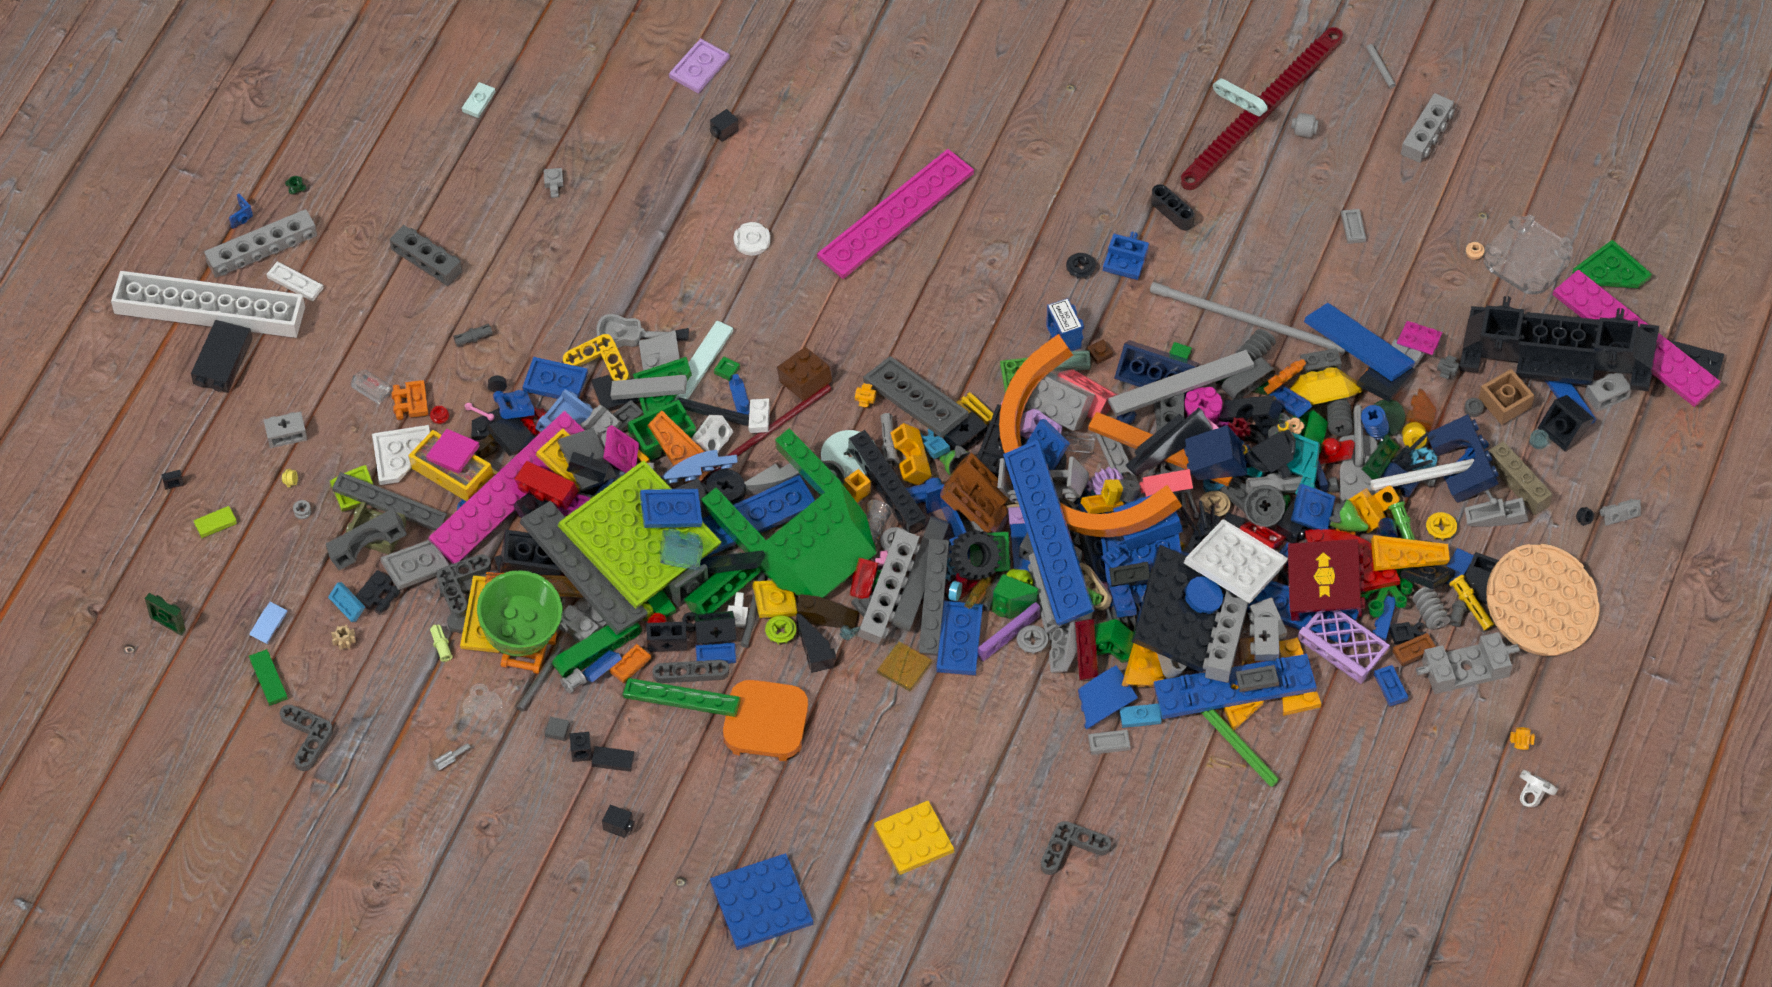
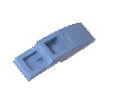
M717 450L699 453L674 465L661 478L667 484L677 483L678 479L684 478L685 482L696 480V477L702 475L701 469L703 472L712 471L714 467L721 466V469L733 468L732 465L738 463L737 455L718 457Z

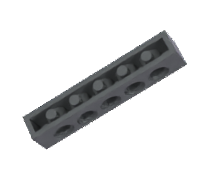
M1184 393L1156 402V404H1160V408L1156 410V420H1160V424L1156 425V432L1178 414L1184 417ZM1164 460L1156 465V468H1160V473H1156V475L1184 470Z

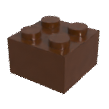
M807 347L802 348L777 366L780 383L802 401L807 400L832 381L830 366Z

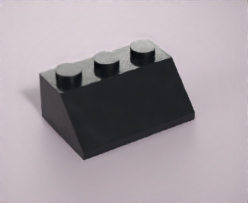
M505 529L500 557V574L509 571H528L538 574L548 581L552 579L558 580L561 570L528 532Z

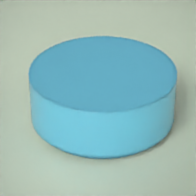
M952 582L949 589L950 600H959L962 592L961 582Z

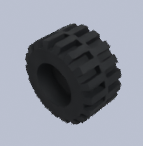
M980 530L958 535V538L952 541L954 545L949 548L952 553L948 554V558H952V562H949L950 566L955 567L953 571L960 573L959 576L967 580L983 579L994 574V569L1000 566L997 562L1002 559V556H999V553L1002 551L1001 548H997L999 543L993 540V535H987L988 532H980ZM972 544L979 546L983 553L982 562L977 567L973 566L967 557L968 549Z

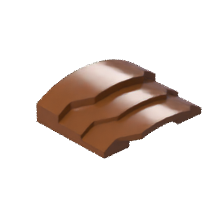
M971 452L950 475L942 488L940 497L954 511L962 512L971 522L974 521L983 531L988 533L996 532L1007 514L1005 503L1008 498L997 488L998 478Z

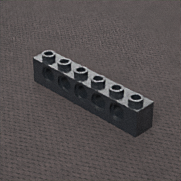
M866 430L850 437L848 450L901 527L912 534L924 529L925 515Z

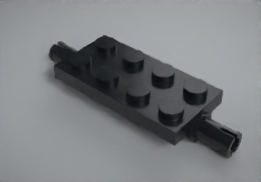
M999 404L995 408L977 456L997 478L999 476L1000 459L1004 458L1003 454H1005L1000 438L999 422L1002 405ZM1020 435L1021 445L1023 446L1026 438Z

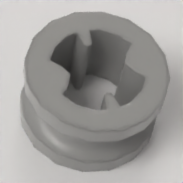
M300 500L293 505L296 518L306 519L311 515L310 504L307 501ZM303 507L305 511L301 512L299 508Z

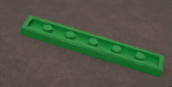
M628 678L622 694L626 699L736 717L741 702L739 696Z

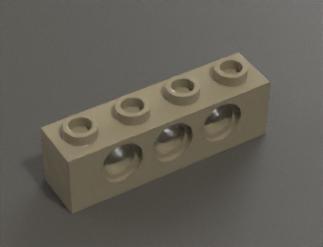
M1504 441L1489 450L1493 459L1490 461L1491 466L1496 467L1499 477L1518 498H1523L1526 507L1534 515L1550 506L1553 494Z

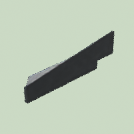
M1198 407L1186 419L1181 414H1178L1137 447L1134 452L1137 456L1129 461L1126 467L1134 475L1138 476L1186 447L1185 439L1213 430L1202 409Z

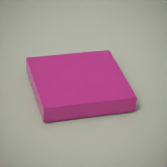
M611 425L607 427L604 459L627 473L637 464L639 443Z
M446 429L426 455V458L432 463L459 474L480 445L475 440Z

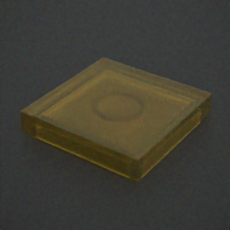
M898 642L877 669V673L910 692L931 665L932 660Z

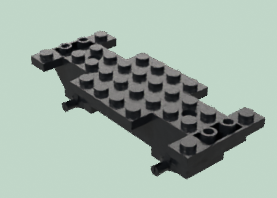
M1507 296L1503 297V303L1500 306H1471L1462 349L1460 371L1479 373L1481 358L1517 361L1516 375L1521 378L1592 385L1594 370L1632 374L1631 390L1649 391L1659 326L1640 324L1639 327L1638 321H1630L1623 318L1625 312L1623 308H1621V314L1620 308L1617 309L1616 317L1590 319L1533 312L1524 314V309H1516L1510 306L1511 297L1509 296L1508 298Z

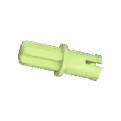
M433 625L430 628L434 640L433 645L437 648L440 660L447 662L453 657L448 646L449 641L445 638L441 625Z

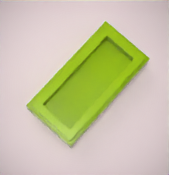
M229 506L193 520L201 539L237 524L236 518Z

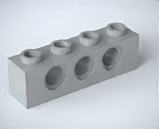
M1434 93L1404 140L1401 155L1421 163L1424 157H1428L1431 145L1437 143L1438 134L1445 130L1447 120H1451L1454 115V101Z

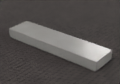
M686 375L612 381L610 396L612 400L686 394L687 377Z

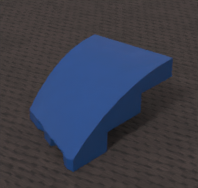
M1117 665L1078 689L1081 710L1084 712L1086 720L1084 724L1086 730L1138 698L1130 685L1127 687L1122 686L1124 676Z

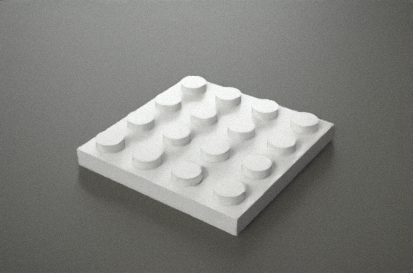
M1223 519L1185 558L1184 564L1250 603L1287 564L1288 558Z

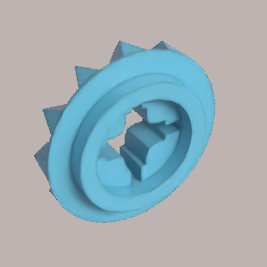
M1428 445L1415 449L1409 454L1412 459L1410 466L1424 461L1423 459L1418 460L1419 455L1421 457L1426 456L1425 461L1433 460L1430 464L1416 468L1418 470L1435 467L1437 464V456L1434 450L1428 448Z

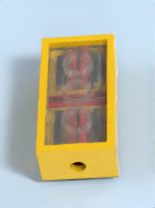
M432 430L408 455L411 467L416 472L467 502L494 477L491 464L474 454L462 471L457 474L428 461L426 455L441 437V434Z

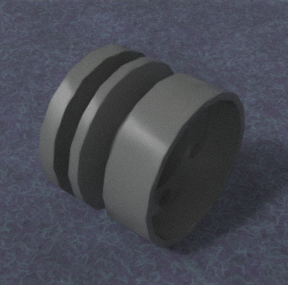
M1271 485L1255 487L1249 492L1245 500L1244 510L1247 518L1258 526L1268 527L1276 524L1282 518L1285 511L1283 494ZM1263 500H1266L1267 503L1271 504V506H1268V510H1264V507H1260V504L1263 503Z

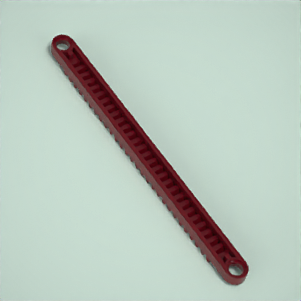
M1330 27L1318 39H1315L1314 43H1311L1309 48L1307 47L1305 52H1302L1300 57L1298 56L1296 61H1293L1292 65H1289L1287 70L1285 69L1283 74H1280L1278 79L1276 78L1274 83H1271L1265 92L1263 91L1258 96L1265 102L1267 111L1261 116H1257L1244 109L1243 113H1240L1239 117L1235 118V121L1231 122L1230 126H1227L1226 130L1222 131L1221 135H1218L1217 139L1213 140L1212 144H1209L1208 148L1204 149L1203 153H1200L1198 158H1195L1194 162L1182 173L1181 186L1186 190L1196 189L1341 44L1343 38L1342 30L1337 27ZM1335 34L1338 38L1331 39L1329 35ZM1193 178L1195 181L1193 183H1187L1185 179Z

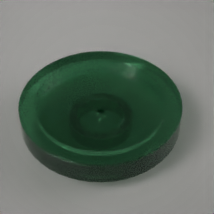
M1380 400L1373 404L1380 406L1386 414L1389 424L1388 436L1395 435L1402 430L1406 422V415L1403 407L1394 400L1390 402Z

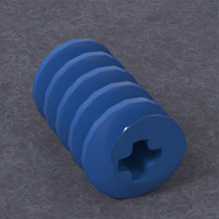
M1367 406L1361 413L1365 431L1375 440H1380L1389 432L1386 414L1380 406Z

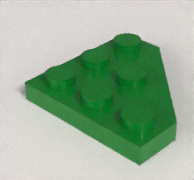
M1613 240L1573 268L1572 271L1573 274L1580 270L1599 286L1639 288L1650 280L1652 276L1646 268Z
M687 357L634 373L633 377L634 379L686 375L688 381L692 376ZM678 394L640 397L644 415L672 403Z

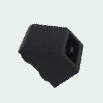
M1475 552L1464 580L1470 588H1473L1475 598L1479 602L1487 604L1488 579L1492 569L1499 560Z

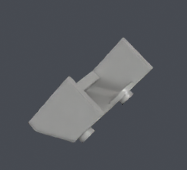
M1069 457L1068 470H1050L1059 499L1076 501V498H1080L1088 483L1089 472L1074 457ZM1001 458L997 488L1007 498H1010V501L1018 502L1005 459Z

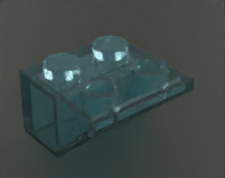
M676 529L663 530L659 556L660 563L699 570L703 552L702 538L692 532L683 534Z

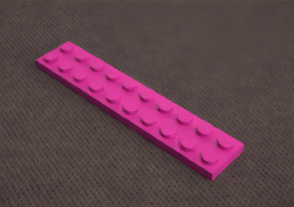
M949 149L945 150L819 251L817 258L844 279L972 176L974 169Z
M1577 270L1553 290V296L1581 318L1616 317L1617 309L1620 308L1621 314V308L1625 310L1624 319L1638 321L1639 327L1640 324H1647L1580 270ZM1659 333L1652 374L1693 407H1696L1720 385L1721 381Z
M564 410L431 534L428 540L453 564L460 562L515 511L513 507L515 502L526 495V493L518 489L515 477L526 460L553 472L536 456V452L562 428L570 435L582 432L584 429Z

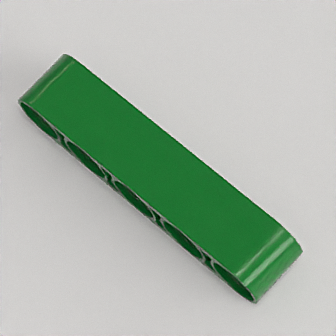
M637 622L616 635L607 625L557 655L553 659L552 665L562 678H567L574 673L573 670L578 668L582 671L608 651L613 652L639 636L642 632V627Z

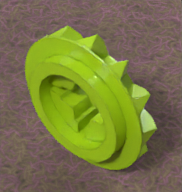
M775 616L765 626L766 636H768L771 642L774 641L778 645L783 642L787 644L789 640H793L796 634V624L787 616ZM777 628H784L785 633L780 632L779 634H777Z

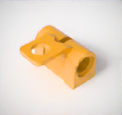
M1388 485L1374 495H1371L1368 488H1365L1348 500L1355 506L1361 519L1368 524L1369 527L1366 530L1368 533L1388 520L1383 511L1399 502L1400 498L1394 488ZM1385 492L1392 494L1393 499L1391 502H1386L1383 499Z

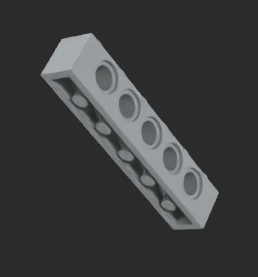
M305 209L204 251L206 262L215 278L224 276L250 263L260 261L269 255L277 254L281 250L317 236L316 227L308 211Z
M899 528L897 529L859 629L858 637L876 644L880 643L881 638L886 639L889 631L886 625L888 621L892 622L895 611L892 609L894 604L898 606L902 595L899 594L900 588H905L908 580L905 574L906 571H911L914 564L911 558L913 554L917 555L921 544L917 542L920 536ZM898 551H904L907 555L902 556ZM896 567L900 569L901 572H894L892 568ZM890 584L894 589H888L886 585ZM880 601H885L888 606H882ZM873 618H879L882 623H876Z
M1223 588L1226 591L1225 597H1223V602L1220 605L1222 606L1221 612L1216 614L1215 621L1218 625L1217 628L1213 627L1211 637L1214 640L1213 643L1209 642L1207 653L1210 655L1209 658L1204 659L1203 669L1206 670L1205 678L1228 683L1249 603Z

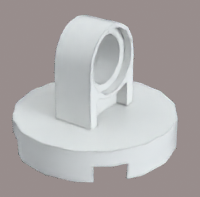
M1525 769L1522 770L1520 777L1527 781L1520 795V801L1524 806L1536 807L1545 792L1553 796L1556 795L1558 788L1539 776L1531 775V772ZM1528 793H1533L1535 796V800L1531 804H1528L1525 799Z

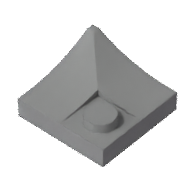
M675 330L658 337L639 341L643 371L680 359Z

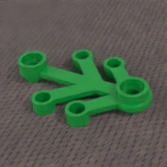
M1404 568L1395 569L1400 579L1401 592L1406 595L1413 592L1412 583L1408 582L1407 579L1401 578V571ZM1396 586L1361 592V597H1365V600H1367L1370 596L1369 594L1380 590L1377 599L1370 601L1368 604L1369 613L1376 618L1384 613V601L1388 592L1395 598V605L1398 608H1404L1407 605L1406 596L1402 595Z

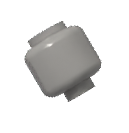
M1299 113L1297 118H1293L1291 128L1294 129L1296 136L1311 138L1313 134L1316 135L1319 120H1316L1315 115Z

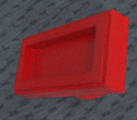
M1335 438L1325 439L1318 458L1320 464L1351 459L1355 442L1352 439L1340 442Z
M863 558L858 559L856 571L853 574L850 596L861 599L869 598L878 562Z

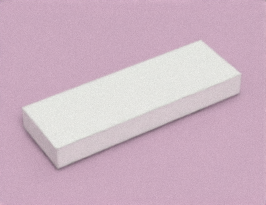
M278 261L266 274L268 279L297 294H302L303 297L314 301L324 289L322 284Z

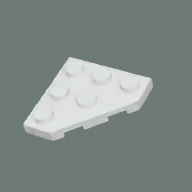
M429 425L372 434L380 485L399 482L412 468L408 455L430 433Z

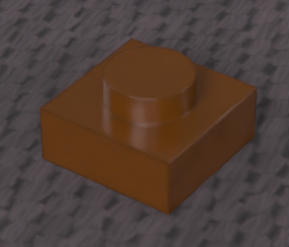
M1104 339L1087 347V351L1090 352V356L1096 364L1113 357V352Z

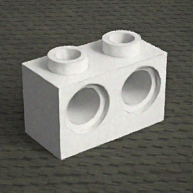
M709 415L691 439L704 452L717 450V453H719V450L728 442L729 437L734 431L722 415Z

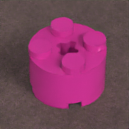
M1201 387L1189 391L1184 402V418L1186 419L1199 407L1204 415L1217 425L1220 421L1219 418L1223 405L1220 395L1213 387Z

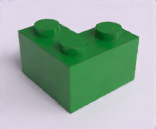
M1117 619L1095 624L1097 656L1110 653L1122 663L1129 661L1133 647L1131 640L1134 632Z

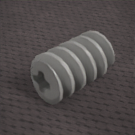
M1423 587L1414 594L1413 602L1416 604L1420 615L1423 616V621L1426 623L1427 628L1434 630L1446 626L1451 619L1447 616V611L1443 610V604H1439L1441 602L1440 598H1436L1437 593L1433 591L1434 589Z

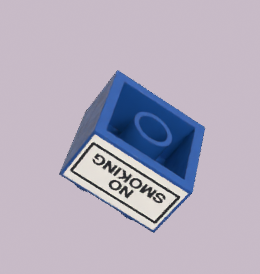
M1068 298L1048 304L1046 327L1051 337L1053 338L1059 334L1070 351L1080 349L1084 339L1082 334L1084 324L1082 319H1078L1074 304L1071 305Z

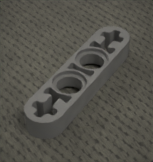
M724 660L659 663L653 667L652 673L653 679L658 683L723 680L729 675V665ZM719 667L723 669L721 673L718 672ZM697 668H705L706 672L699 675L695 672ZM678 669H685L687 671L682 676L676 674ZM661 670L664 672L663 676L659 675Z

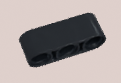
M1155 185L1152 188L1151 204L1179 229L1184 231L1191 229L1194 219L1192 208L1165 185Z

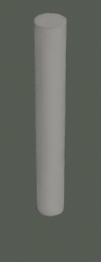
M1373 44L1367 45L1366 49L1390 89L1394 88L1396 84Z

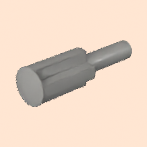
M467 743L454 752L449 750L433 760V765L438 771L456 761L455 758L470 749V744Z

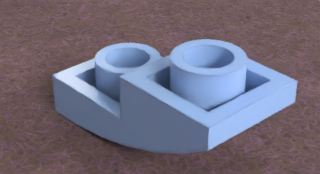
M269 602L249 635L268 644L288 611Z

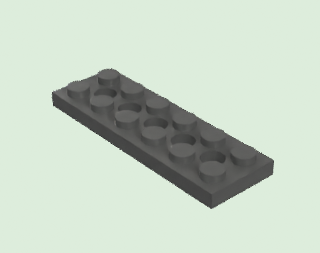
M891 356L863 376L864 383L872 385L874 390L941 438L969 417L966 409ZM887 377H894L891 380L886 379ZM939 414H946L943 417L937 416Z

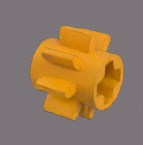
M863 383L862 388L857 387L855 401H859V406L868 408L869 404H874L876 390H872V385Z
M1516 727V732H1511L1510 741L1514 743V748L1527 750L1529 749V744L1534 745L1535 735L1531 734L1530 728Z

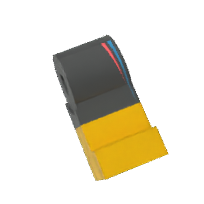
M1105 480L1101 495L1106 505H1114L1116 501L1130 503L1136 501L1140 485L1133 480Z

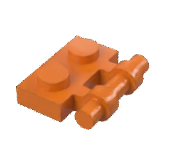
M1305 360L1294 361L1290 367L1287 366L1280 371L1278 376L1276 374L1269 379V385L1263 388L1266 393H1271L1299 373L1306 365Z
M424 380L405 382L406 389H400V385H393L391 395L395 404L393 412L396 414L397 420H402L404 418L403 413L408 411L410 418L428 415ZM407 397L408 403H402V399Z

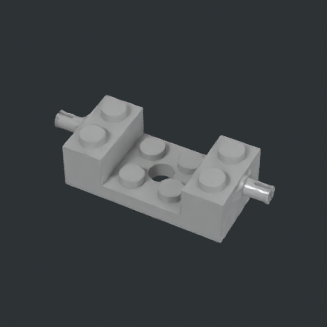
M1497 632L1480 636L1479 644L1448 652L1445 651L1443 645L1425 649L1422 659L1424 666L1416 667V673L1418 676L1427 674L1434 694L1509 677L1512 667L1509 654L1519 652L1518 644L1506 646L1502 641L1500 633ZM1468 664L1471 669L1464 670L1461 668V665Z

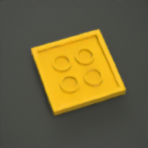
M929 801L874 823V828L899 875L954 853V847Z

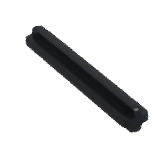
M681 397L678 398L687 411L706 416L722 415L726 421L745 426L749 424L748 414Z

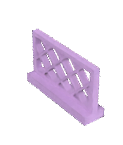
M1340 610L1332 611L1334 613L1333 619H1323L1324 611L1317 612L1309 623L1299 631L1298 640L1362 684L1367 674L1390 648V645ZM1346 621L1350 624L1349 630L1339 631L1338 622ZM1335 623L1337 631L1325 632L1324 624ZM1322 624L1323 632L1314 633L1310 628L1313 625ZM1362 632L1366 636L1365 641L1355 642L1354 633ZM1351 634L1352 642L1341 643L1340 635ZM1337 635L1339 644L1328 643L1326 636ZM1377 643L1383 647L1380 652L1371 653L1370 644ZM1367 645L1368 653L1357 654L1356 646ZM1353 646L1354 655H1345L1343 653L1342 647ZM1369 657L1370 664L1366 669L1359 664L1358 658Z

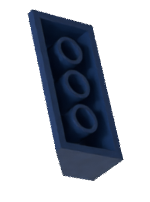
M1128 340L1124 343L1114 379L1142 387L1196 368L1200 363ZM1189 391L1184 392V402H1185L1186 394H1187Z

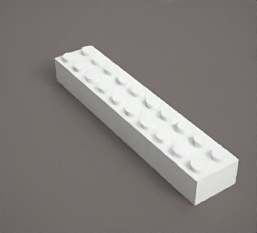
M120 271L111 300L114 314L211 327L215 320L250 328L251 332L297 338L305 310L302 294Z

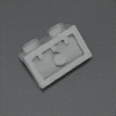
M599 405L592 410L591 415L580 426L584 430L594 428L598 435L604 429L607 431V427L611 425L618 429L622 422L607 408Z

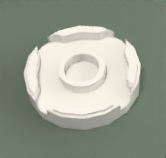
M744 223L734 233L735 247L745 255H759L765 252L770 245L769 230L760 223Z

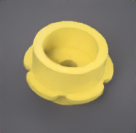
M286 469L282 474V482L287 487L297 484L298 475L296 470Z

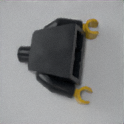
M1287 421L1285 422V428H1281L1278 424V433L1249 450L1246 445H1243L1245 461L1250 466L1261 472L1272 473L1277 470L1282 479L1292 474L1287 463L1294 460L1296 439L1291 430H1289V423Z

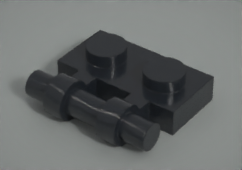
M376 570L355 597L369 610L376 605L377 607L374 611L381 615L384 610L390 607L391 601L401 594V589L398 590L396 585L391 586L393 584L391 577ZM386 592L387 595L385 596V598H384V599L381 598V597L384 595V593Z

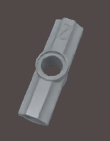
M1272 473L1266 477L1247 478L1246 492L1249 494L1250 491L1260 485H1271L1277 488L1283 495L1285 493H1295L1303 477L1289 475L1282 479L1279 473Z

